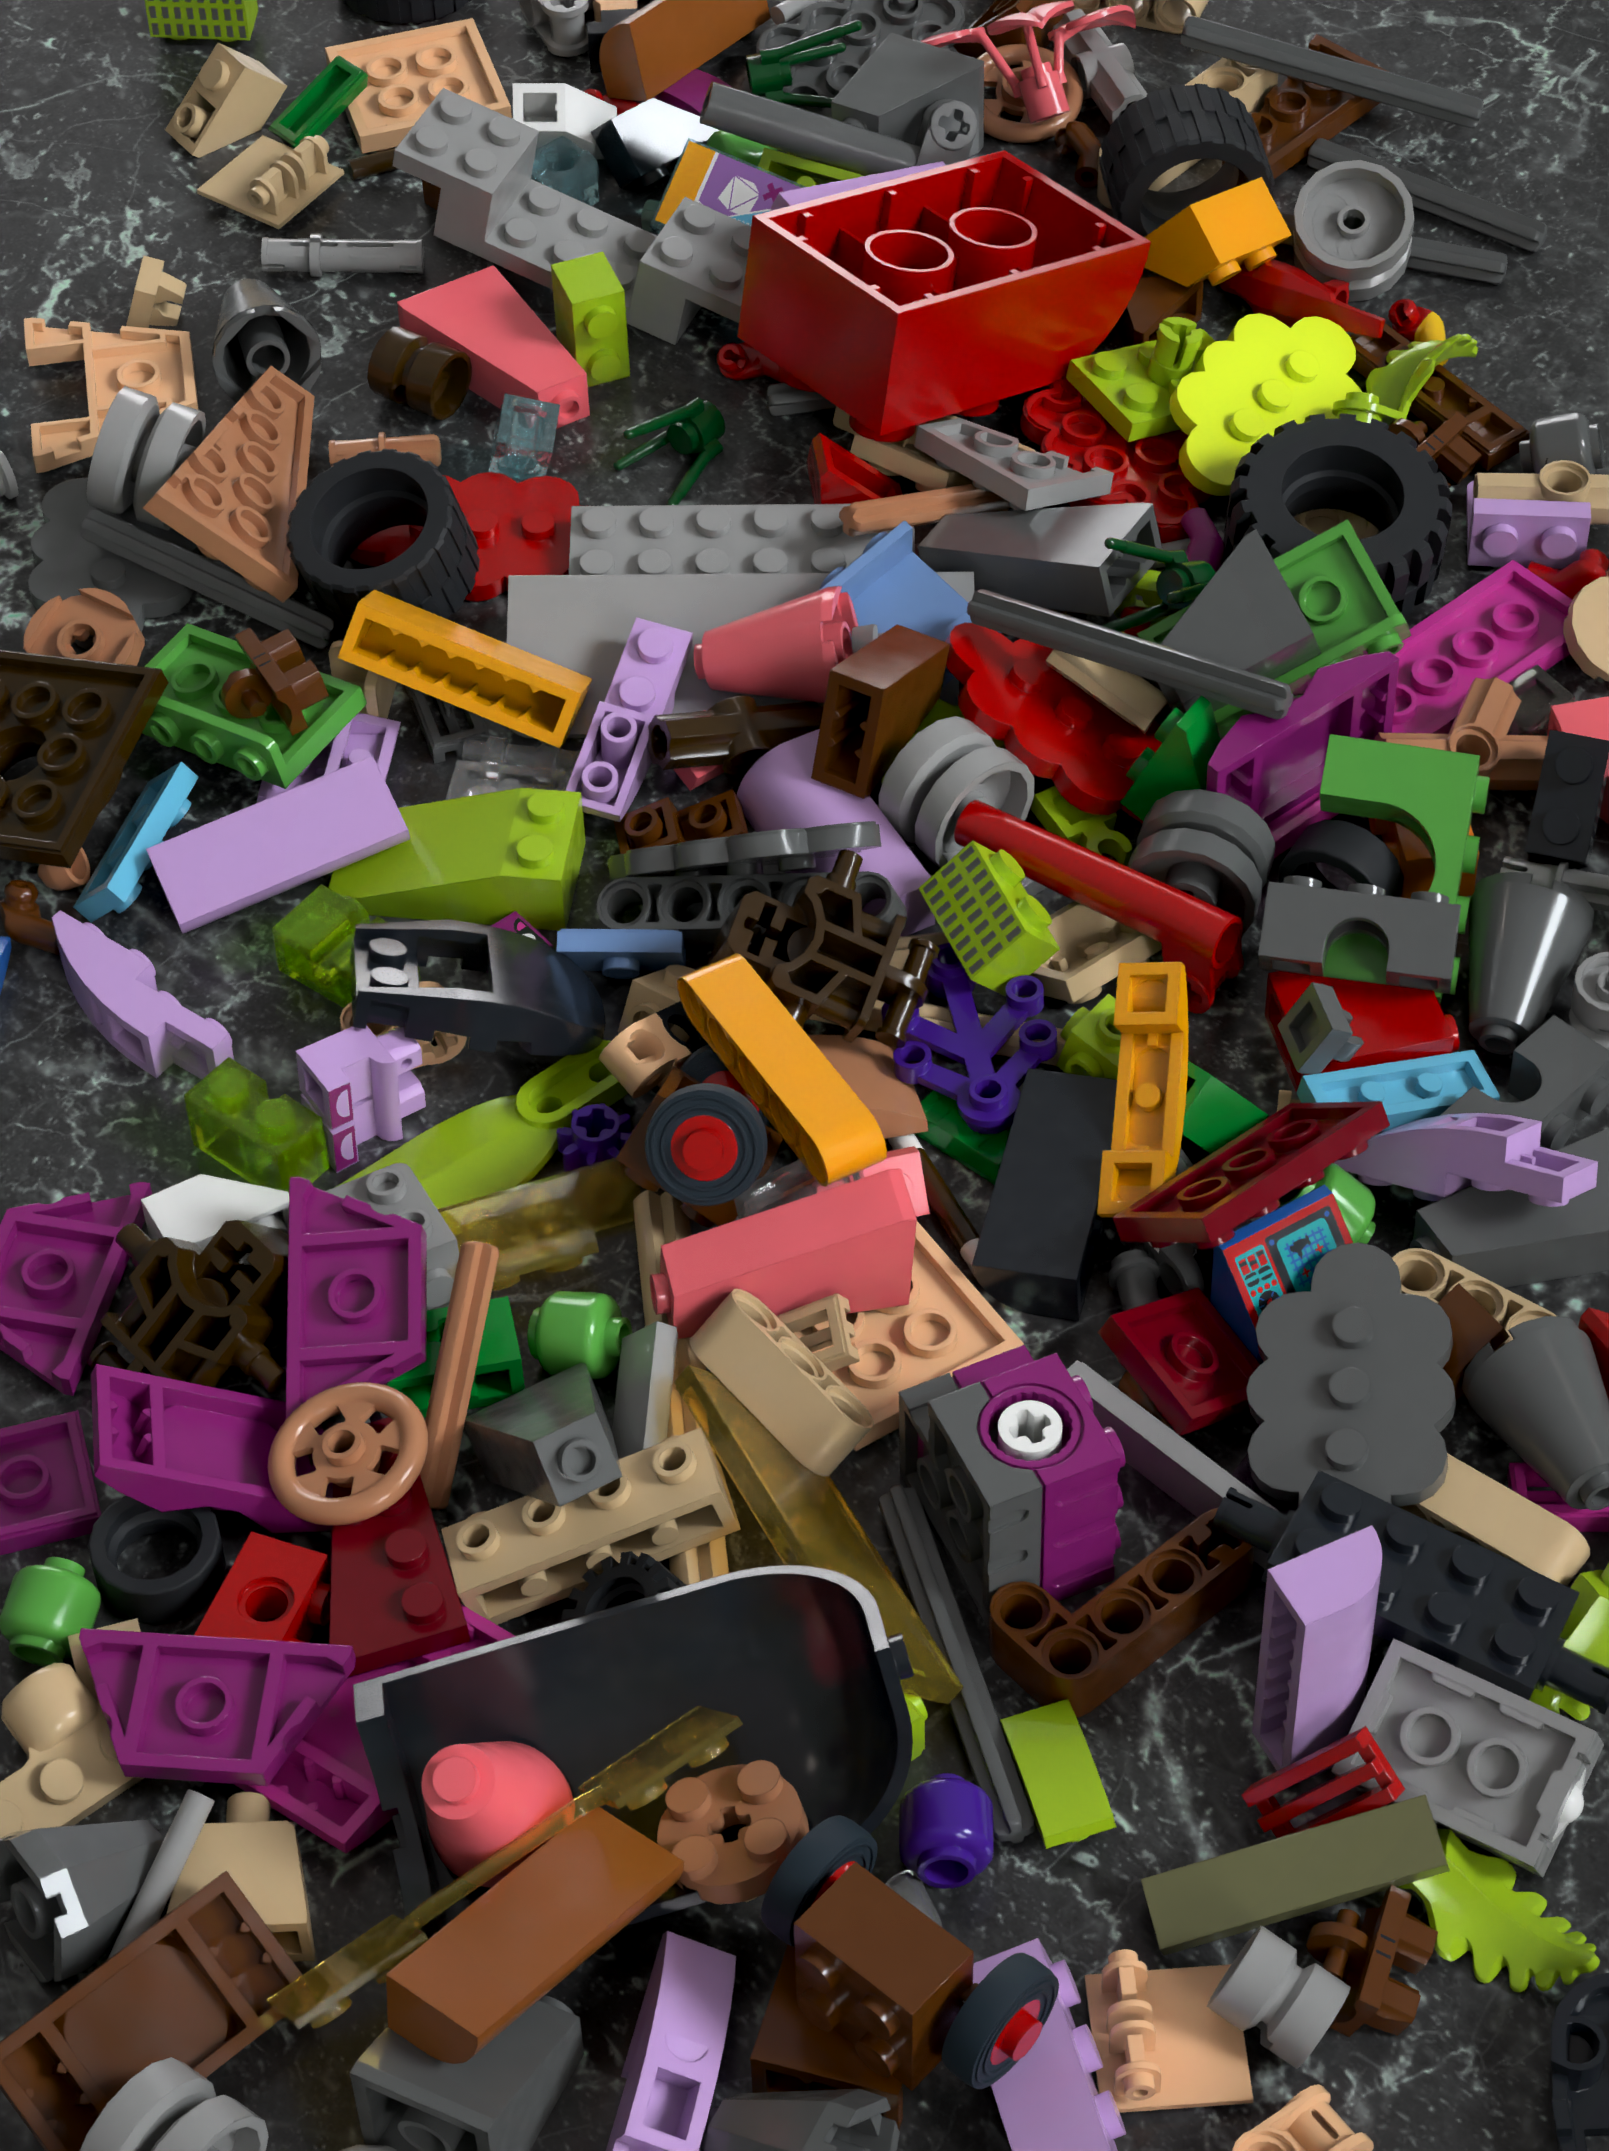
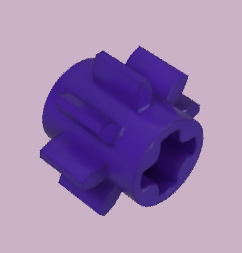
M605 1103L588 1105L579 1110H572L571 1128H557L556 1132L558 1152L563 1154L564 1172L569 1174L577 1171L581 1178L589 1181V1184L607 1182L615 1177L622 1178L623 1164L616 1160V1157L632 1132L630 1115L627 1113L618 1116Z

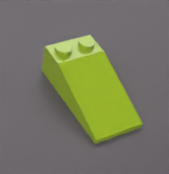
M516 788L400 807L398 809L408 828L410 840L333 871L324 902L325 912L421 920L452 919L483 925H493L516 911L535 929L557 931L566 929L586 844L581 792Z

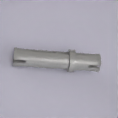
M311 233L310 238L283 239L263 237L261 242L263 272H310L311 277H322L323 272L424 273L425 255L423 239L323 238L321 233Z

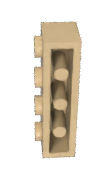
M700 1427L682 1435L668 1437L657 1445L619 1459L623 1477L561 1507L527 1495L489 1511L477 1512L466 1520L441 1529L457 1594L465 1607L498 1625L569 1597L574 1587L584 1591L589 1584L582 1576L590 1568L600 1575L603 1572L600 1561L609 1556L620 1563L621 1552L632 1551L638 1557L642 1552L659 1562L741 1530L721 1465L702 1428Z

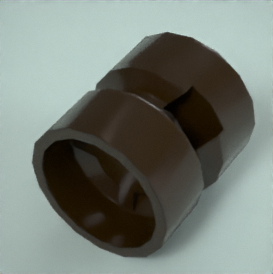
M393 327L386 331L377 342L368 365L367 379L370 389L375 394L399 404H408L413 410L435 419L445 420L457 411L467 395L471 382L472 365L470 358L465 352L440 342H432L428 345L427 337L403 327Z

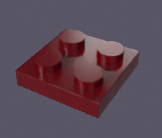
M1199 1287L1111 1315L1099 1330L1098 1334L1116 1355L1119 1363L1130 1373L1156 1406L1162 1418L1171 1425L1179 1436L1250 1411L1246 1389L1250 1376L1260 1363Z

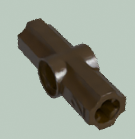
M750 696L730 697L716 703L707 711L655 715L648 725L649 741L647 748L652 763L660 765L663 770L721 765L723 771L727 774H745L756 761L771 749L784 742L820 729L823 707L817 706L815 702L757 706L755 699Z

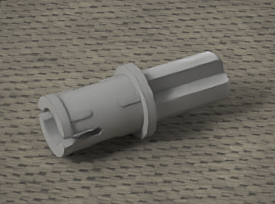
M1505 856L1503 860L1504 867H1501L1500 873L1533 874L1531 884L1552 889L1553 881L1557 880L1567 884L1583 895L1594 910L1609 912L1608 875L1569 869V863L1565 861H1560L1557 866Z

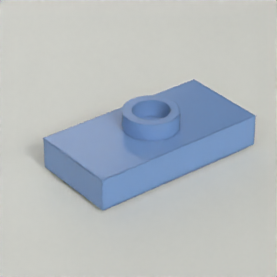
M561 929V931H557V953L566 955L581 970L602 971L603 975L610 978L630 979L639 976L640 971H659L667 968L669 965L686 966V948L683 933L679 930Z

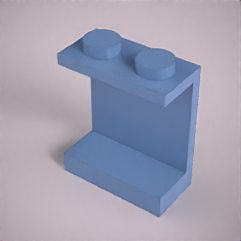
M905 520L891 532L883 531L873 537L858 559L847 568L841 566L833 570L820 586L819 590L827 587L841 586L840 593L848 592L852 600L858 626L875 624L877 625L878 633H884L898 624L945 642L956 625L964 622L972 623L970 616L967 614L968 602L912 551L913 527ZM947 667L945 668L942 688L955 678Z

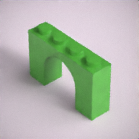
M1330 734L1320 789L1321 811L1387 820L1413 832L1423 842L1433 861L1435 874L1428 892L1443 894L1449 897L1450 904L1461 905L1458 934H1465L1470 897L1460 896L1459 891L1462 873L1475 874L1480 837L1469 835L1472 813H1485L1490 777L1478 775L1480 755ZM1363 933L1345 935L1330 947L1326 956L1323 977L1386 985L1387 951L1376 938ZM1455 957L1450 991L1452 995H1455L1461 957ZM1434 992L1441 1007L1443 993Z

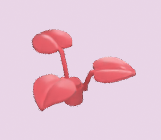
M1073 1L1046 3L1032 8L1027 13H1014L996 20L987 26L989 35H999L1016 28H1023L1032 63L1031 67L1020 71L1023 81H1019L987 36L984 27L941 33L923 39L920 42L940 48L952 43H980L1010 84L1014 98H1023L1030 124L1070 111L1062 85L1067 83L1064 73L1065 41L1078 32L1102 26L1119 25L1135 29L1136 18L1130 6L1116 5L1096 10L1050 31L1047 35L1049 40H1054V71L1050 61L1044 63L1041 61L1032 26L1042 29L1050 18L1072 11L1075 8Z

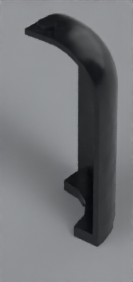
M767 1566L720 1575L353 1684L356 1726L374 1777L382 1810L387 1811L397 1808L399 1814L392 1816L400 1848L393 1850V1855L400 1882L405 1923L414 1949L419 1948L490 1889V1887L469 1883L452 1873L440 1860L432 1844L421 1781L427 1763L441 1749L455 1744L512 1741L531 1746L554 1762L565 1776L573 1795V1820L592 1804H596L657 1844L658 1826L662 1815L667 1809L665 1803L666 1793L674 1783L687 1777L697 1778L717 1768L765 1760L776 1765L781 1776L795 1788L808 1819L809 1831L822 1821L832 1816L841 1815L853 1820L871 1834L881 1824L898 1799L908 1776L912 1758V1724L900 1681L914 1677L902 1633L887 1637L874 1597L863 1585L849 1576L836 1571L811 1566ZM738 1824L725 1829L721 1833L725 1843L738 1840L739 1829L749 1825ZM675 1883L626 1926L708 1901L701 1900L697 1890L687 1888L684 1885L682 1889Z

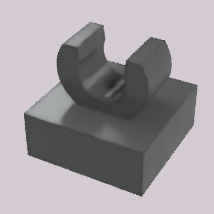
M1312 982L1277 1025L1298 1073L1308 1075L1321 1073L1332 1059L1341 1062L1350 1061L1364 1044L1361 1037L1351 1036L1353 1032L1349 1024L1353 1017L1351 1013L1342 1009L1332 986Z

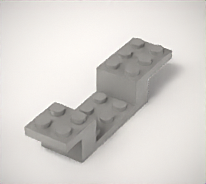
M445 88L439 92L395 149L393 167L441 188L433 236L552 290L551 264L603 251L625 291L627 324L673 345H676L701 307L739 323L751 226L684 197L658 236L532 180L531 175L539 131Z

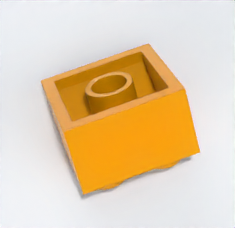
M1260 177L1189 205L1144 238L1151 241L1144 268L1186 287L1205 279H1209L1211 285L1215 286L1238 274L1241 271L1240 265L1242 264L1245 265L1249 272L1274 259L1277 254L1273 248L1292 234L1263 178Z

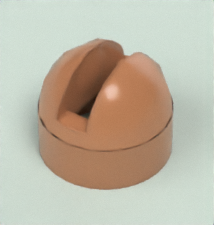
M81 847L71 868L39 864L38 877L46 887L56 891L71 890L82 886L90 878L88 857Z

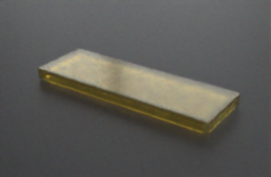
M688 1365L674 1381L676 1389L699 1427L702 1428L707 1440L784 1565L811 1566L836 1571L849 1576L863 1585L877 1603L887 1637L902 1633L914 1677L900 1681L903 1693L916 1697L919 1696L941 1704H949L964 1688L830 1475L820 1476L804 1467L713 1373Z

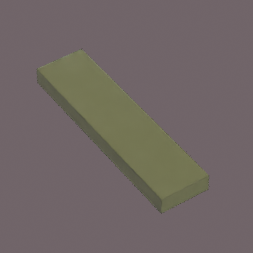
M1426 1794L1146 1877L1141 1879L1159 1949L1165 1956L1253 1930L1259 1926L1270 1925L1387 1890L1391 1885L1398 1887L1449 1872L1450 1869Z

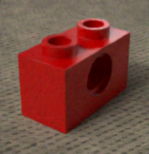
M251 1531L194 1635L309 1643L318 1625L326 1626L330 1621L331 1571L328 1555ZM270 1618H277V1619H275V1620H273V1621L262 1622V1621L267 1620V1619H270Z

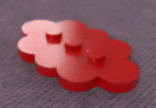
M1066 375L1050 385L1041 387V391L1033 393L1025 400L1020 426L1023 434L1030 441L1041 446L1040 453L1052 450L1069 457L1068 468L1082 473L1090 472L1094 467L1114 473L1110 494L1067 502L1071 507L1140 502L1153 503L1161 543L1188 538L1181 525L1183 515L1190 509L1199 508V504L1207 502L1213 495L1207 494L1193 486L1181 470L1179 450L1188 437L1182 429L1127 442L1066 379Z
M494 472L478 473L462 482L442 475L449 482L479 548L477 550V555L480 559L479 571L476 572L474 578L476 582L471 593L467 594L464 600L474 602L487 601L505 591L508 592V575H569L572 506H580L578 491L571 483L551 476L532 477L517 483L504 474ZM402 525L382 530L362 542L352 552L350 558L363 565L376 567L385 564L404 553L419 537L423 527Z
M964 622L956 625L945 641L950 644L946 667L957 680L964 684L958 696V706L964 718L973 722L991 738L1004 741L1005 748L1026 764L1032 775L1052 779L1059 794L1079 810L1093 815H1110L1122 809L1143 824V820L1123 806L1120 801L1134 783L1125 776L1131 766L1147 747L1156 752L1162 743L1153 737L1161 725L1154 721L1145 734L1141 733L1049 667L1046 659L1054 650L1052 648L1024 639L1012 642L995 630L973 623Z

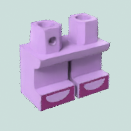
M352 1026L296 1051L299 1086L302 1092L300 1095L304 1131L336 1173L359 1162L357 1145L377 1135L386 1141L403 1139L401 1118L426 1107L425 1092L421 1082L411 1071V1069L423 1064L421 1047L415 1039L405 1037L404 1027H396L376 1037L368 1026H366V1029Z

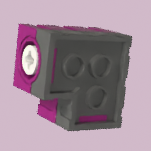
M1022 1345L952 1372V1377L950 1373L899 1392L900 1475L908 1488L913 1487L916 1489L930 1528L944 1548L950 1563L966 1591L972 1597L988 1629L989 1606L992 1596L1000 1587L1008 1583L1019 1581L1034 1583L1046 1590L1059 1602L1114 1580L1115 1565L1113 1564V1556L1115 1550L1121 1547V1537L1115 1523V1516L1118 1509L1123 1507V1496L1117 1482L1120 1468L1124 1467L1126 1463L1124 1450L1116 1432L1109 1426L1102 1428L1094 1415L1092 1398L1084 1380L1079 1375L1071 1377L1057 1353L1034 1361L1026 1346Z

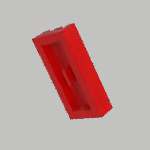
M1364 1726L1253 1783L1241 1796L1248 1807L1255 1804L1262 1815L1257 1819V1822L1264 1833L1272 1830L1276 1838H1280L1381 1808L1395 1801L1405 1788L1368 1728ZM1359 1752L1365 1762L1282 1805H1279L1274 1797V1794ZM1372 1778H1375L1379 1784L1378 1787L1296 1828L1289 1821Z

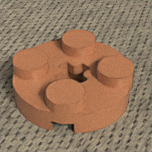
M98 588L78 589L81 595L71 596L65 600H62L60 595L48 600L36 611L25 630L24 649L27 653L137 666L145 646V638L127 605L111 592ZM90 635H93V647L83 654H76L71 646L76 639L85 641Z
M756 1760L749 1764L717 1768L697 1778L687 1777L674 1783L666 1793L665 1803L667 1809L660 1819L657 1842L658 1845L684 1861L683 1873L676 1883L680 1888L683 1889L684 1885L687 1888L697 1890L701 1900L715 1904H732L751 1900L766 1893L782 1862L797 1843L809 1832V1824L795 1788L781 1776L778 1767L769 1761ZM738 1824L749 1825L739 1829L738 1840L725 1843L721 1835L725 1829Z

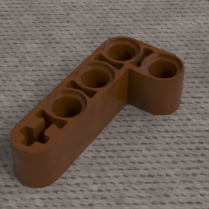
M1218 1508L1201 1514L1073 1614L1046 1590L1034 1583L1025 1581L1008 1583L996 1591L992 1596L989 1606L990 1655L995 1663L1042 1707L1069 1699L1076 1718L1082 1717L1093 1711L1240 1596L1251 1583L1255 1547L1220 1530L1211 1529ZM1166 1591H1175V1592H1180V1593H1178V1594H1170V1593H1165V1592H1166ZM1014 1626H1025V1627H1030V1628H1029V1629H1021V1630H1020V1629H1016V1628H1012V1627H1014ZM1123 1630L1130 1633L1119 1634L1112 1631ZM1073 1670L1078 1671L1079 1673L1065 1674L1061 1673L1060 1671Z

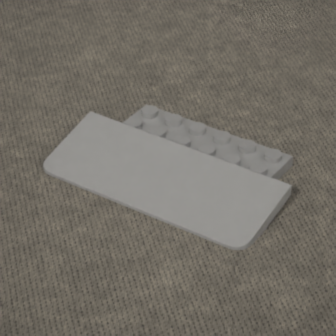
M851 504L572 506L569 575H508L507 644L593 679L567 738H586L599 701H605L636 617L693 633L692 648L675 691V703L672 714L707 711L716 703L735 696H750L755 699L757 706L808 702L712 690L708 686L706 679H699L696 674L694 647L696 644H702L705 631L818 591L824 579L833 570L841 566L847 568L863 554L870 540L881 532L854 537L845 534L839 513L843 507L850 506ZM913 527L912 551L915 553V528ZM936 572L968 603L972 600L974 594V572ZM953 678L941 689L940 699L953 706H958L959 680ZM816 703V705L823 707L824 703ZM511 729L514 733H516L519 736L525 738H533L526 734Z

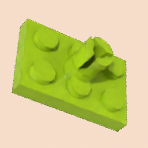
M1168 317L1159 324L1157 340L1071 359L1066 379L1127 442L1180 430L1181 428L1175 423L1170 412V397L1183 377L1191 372H1196V364L1207 346L1215 342V340L1204 329H1196L1197 324L1189 319Z

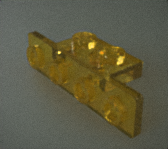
M615 1157L439 1208L438 1211L456 1237L459 1253L461 1246L467 1241L483 1242L498 1248L499 1258L492 1291H496L517 1284L520 1281L519 1275L543 1268L546 1272H562L579 1266L583 1262L582 1257L599 1252L595 1232L635 1221L633 1200L641 1192L639 1185L625 1174L624 1169L626 1165L616 1160Z

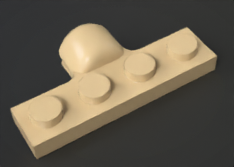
M53 1663L37 1670L17 1684L2 1701L1 1719L26 1753L28 1761L21 1769L0 1782V1838L17 1831L74 1826L144 1779L124 1776L101 1705L69 1664Z

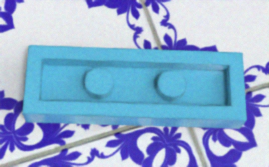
M182 761L147 782L73 906L91 923L112 910L117 913L125 911L136 900L142 890V885L138 883V880L143 871L152 866L146 849L164 842L162 839L168 829L174 827L188 812L191 802L187 799V796L199 776Z
M1475 1050L1302 1076L1296 1092L1301 1103L1382 1101L1390 1126L1382 1131H1387L1419 1119L1440 1116L1473 1086L1498 1101L1500 1099L1498 1091Z

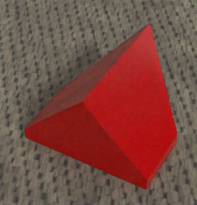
M819 433L812 439L806 466L815 504H852L854 502L902 495L899 483L823 434Z

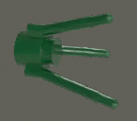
M859 20L777 48L759 50V54L746 55V70L750 93L765 96V98L784 104L831 108V101L834 98L783 92V87L792 86L790 66L843 53L846 50L844 43L817 48L813 47L861 30L862 22Z
M695 397L680 408L638 423L623 432L624 438L630 440L670 425L664 432L616 460L613 466L617 471L638 462L668 443L681 454H699L673 491L666 505H679L710 460L723 451V446L718 439L725 433L724 418L715 405L700 397Z
M1109 537L1104 542L1106 548L1164 563L1166 568L1159 574L1156 582L1157 594L1162 600L1161 604L1103 624L1102 626L1123 632L1155 619L1172 615L1191 605L1216 572L1206 561H1188L1184 550L1167 551Z

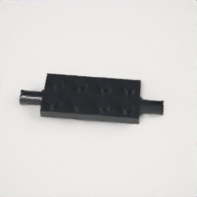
M1321 1470L1316 1474L1296 1512L1290 1510L1287 1515L1237 1492V1489L1232 1487L1228 1489L1216 1512L1211 1529L1220 1530L1268 1553V1562L1261 1581L1267 1582L1268 1569L1372 1525L1379 1537L1383 1556L1373 1629L1374 1635L1389 1642H1392L1394 1638L1527 1700L1530 1699L1534 1689L1542 1692L1544 1687L1547 1686L1605 1715L1609 1706V1668L1564 1647L1566 1639L1560 1637L1580 1592Z

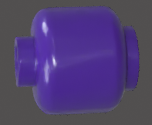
M950 1773L931 1776L926 1781L920 1782L909 1789L899 1805V1854L901 1862L911 1873L918 1876L922 1882L932 1887L941 1889L957 1888L971 1882L976 1875L988 1867L994 1855L993 1804L990 1797L979 1786L966 1781L961 1776Z

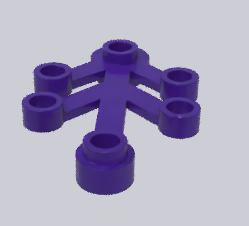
M944 943L938 946L940 951L938 957L933 959L926 983L931 994L947 1001L955 1032L920 1017L919 1008L915 1009L905 1035L910 1041L906 1042L905 1047L896 1048L893 1052L894 1073L904 1083H919L956 1100L959 1115L973 1131L981 1134L1000 1133L1008 1129L1013 1123L1021 1095L1018 1088L1025 1081L1028 1068L1036 1069L1041 1062L1051 1059L1057 1053V1029L1051 1022L1043 1019H1034L1023 1024L1028 1017L1039 1014L1044 1007L1043 984L1038 978L1029 975L1014 977L1007 983L1006 1003L982 1028L971 993L975 989L976 982L969 978L950 943ZM1028 995L1030 997L1022 998L1019 996ZM884 1003L881 1008L882 1024L889 1008L887 1003ZM1020 1027L1019 1050L995 1073L991 1058ZM1036 1039L1045 1040L1042 1042H1033V1040ZM931 1050L964 1064L968 1077L932 1063ZM918 1061L915 1064H908L907 1062Z

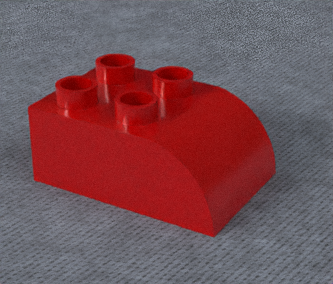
M1003 150L753 215L737 337L779 365V377L786 384L799 390L817 392L849 414V425L857 434L880 442L904 441L914 435L916 425L951 414L971 417L989 415L998 409L1001 399L1050 385L1065 376L1070 360L1089 356L1118 322L1139 283L1147 261L1151 241Z

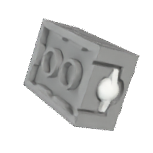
M1394 1638L1349 1732L1351 1734L1366 1726L1404 1786L1405 1790L1388 1805L1426 1794L1437 1828L1451 1829L1458 1838L1542 1878L1567 1825L1576 1820L1582 1813L1584 1807L1583 1790L1604 1747V1743L1595 1730ZM1359 1752L1335 1763L1331 1772L1339 1776L1365 1762ZM1372 1778L1354 1787V1789L1366 1793L1378 1787L1379 1784L1375 1778Z

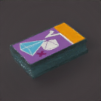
M688 137L650 227L652 232L658 235L684 197L751 226L753 215L771 211V206L779 192L805 188V186Z

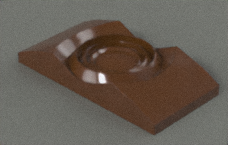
M225 1871L1 2040L0 2090L45 2151H80L87 2133L107 2103L132 2077L147 2066L172 2057L187 2064L200 2075L207 2078L313 1995L315 1991L235 1881Z

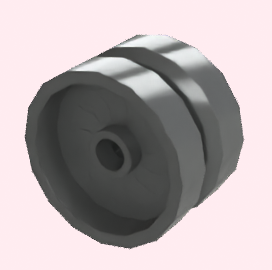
M1202 789L1175 791L1157 800L1146 814L1137 838V847L1131 854L1127 867L1241 918L1243 922V936L1254 922L1261 901L1262 888L1267 883L1274 862L1275 840L1267 823L1250 806L1226 794Z

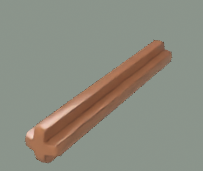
M972 484L854 502L850 506H845L841 509L839 518L843 522V532L854 537L893 530L904 520L914 527L938 523L947 514L1007 511L1011 507L1009 506V501L997 494L978 489Z
M478 1241L464 1242L460 1248L425 1419L428 1432V1452L420 1476L430 1508L434 1510L445 1509L449 1504L499 1258L497 1247Z

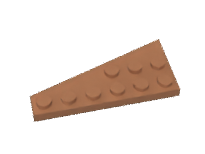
M270 366L145 504L143 509L195 543L198 549L208 558L220 560L241 574L254 589L266 591L284 603L298 587L299 573L290 557L291 552L287 547L286 534L289 530L287 522L290 512L294 510L297 504V498L307 487L315 396L273 366Z

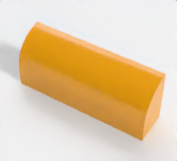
M377 590L371 591L357 603L337 657L557 748H561L566 741L593 680L590 677Z

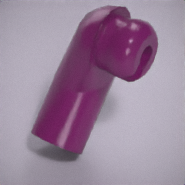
M1204 508L1190 509L1181 519V525L1190 540L1185 552L1188 561H1206L1217 572L1225 559L1224 542Z

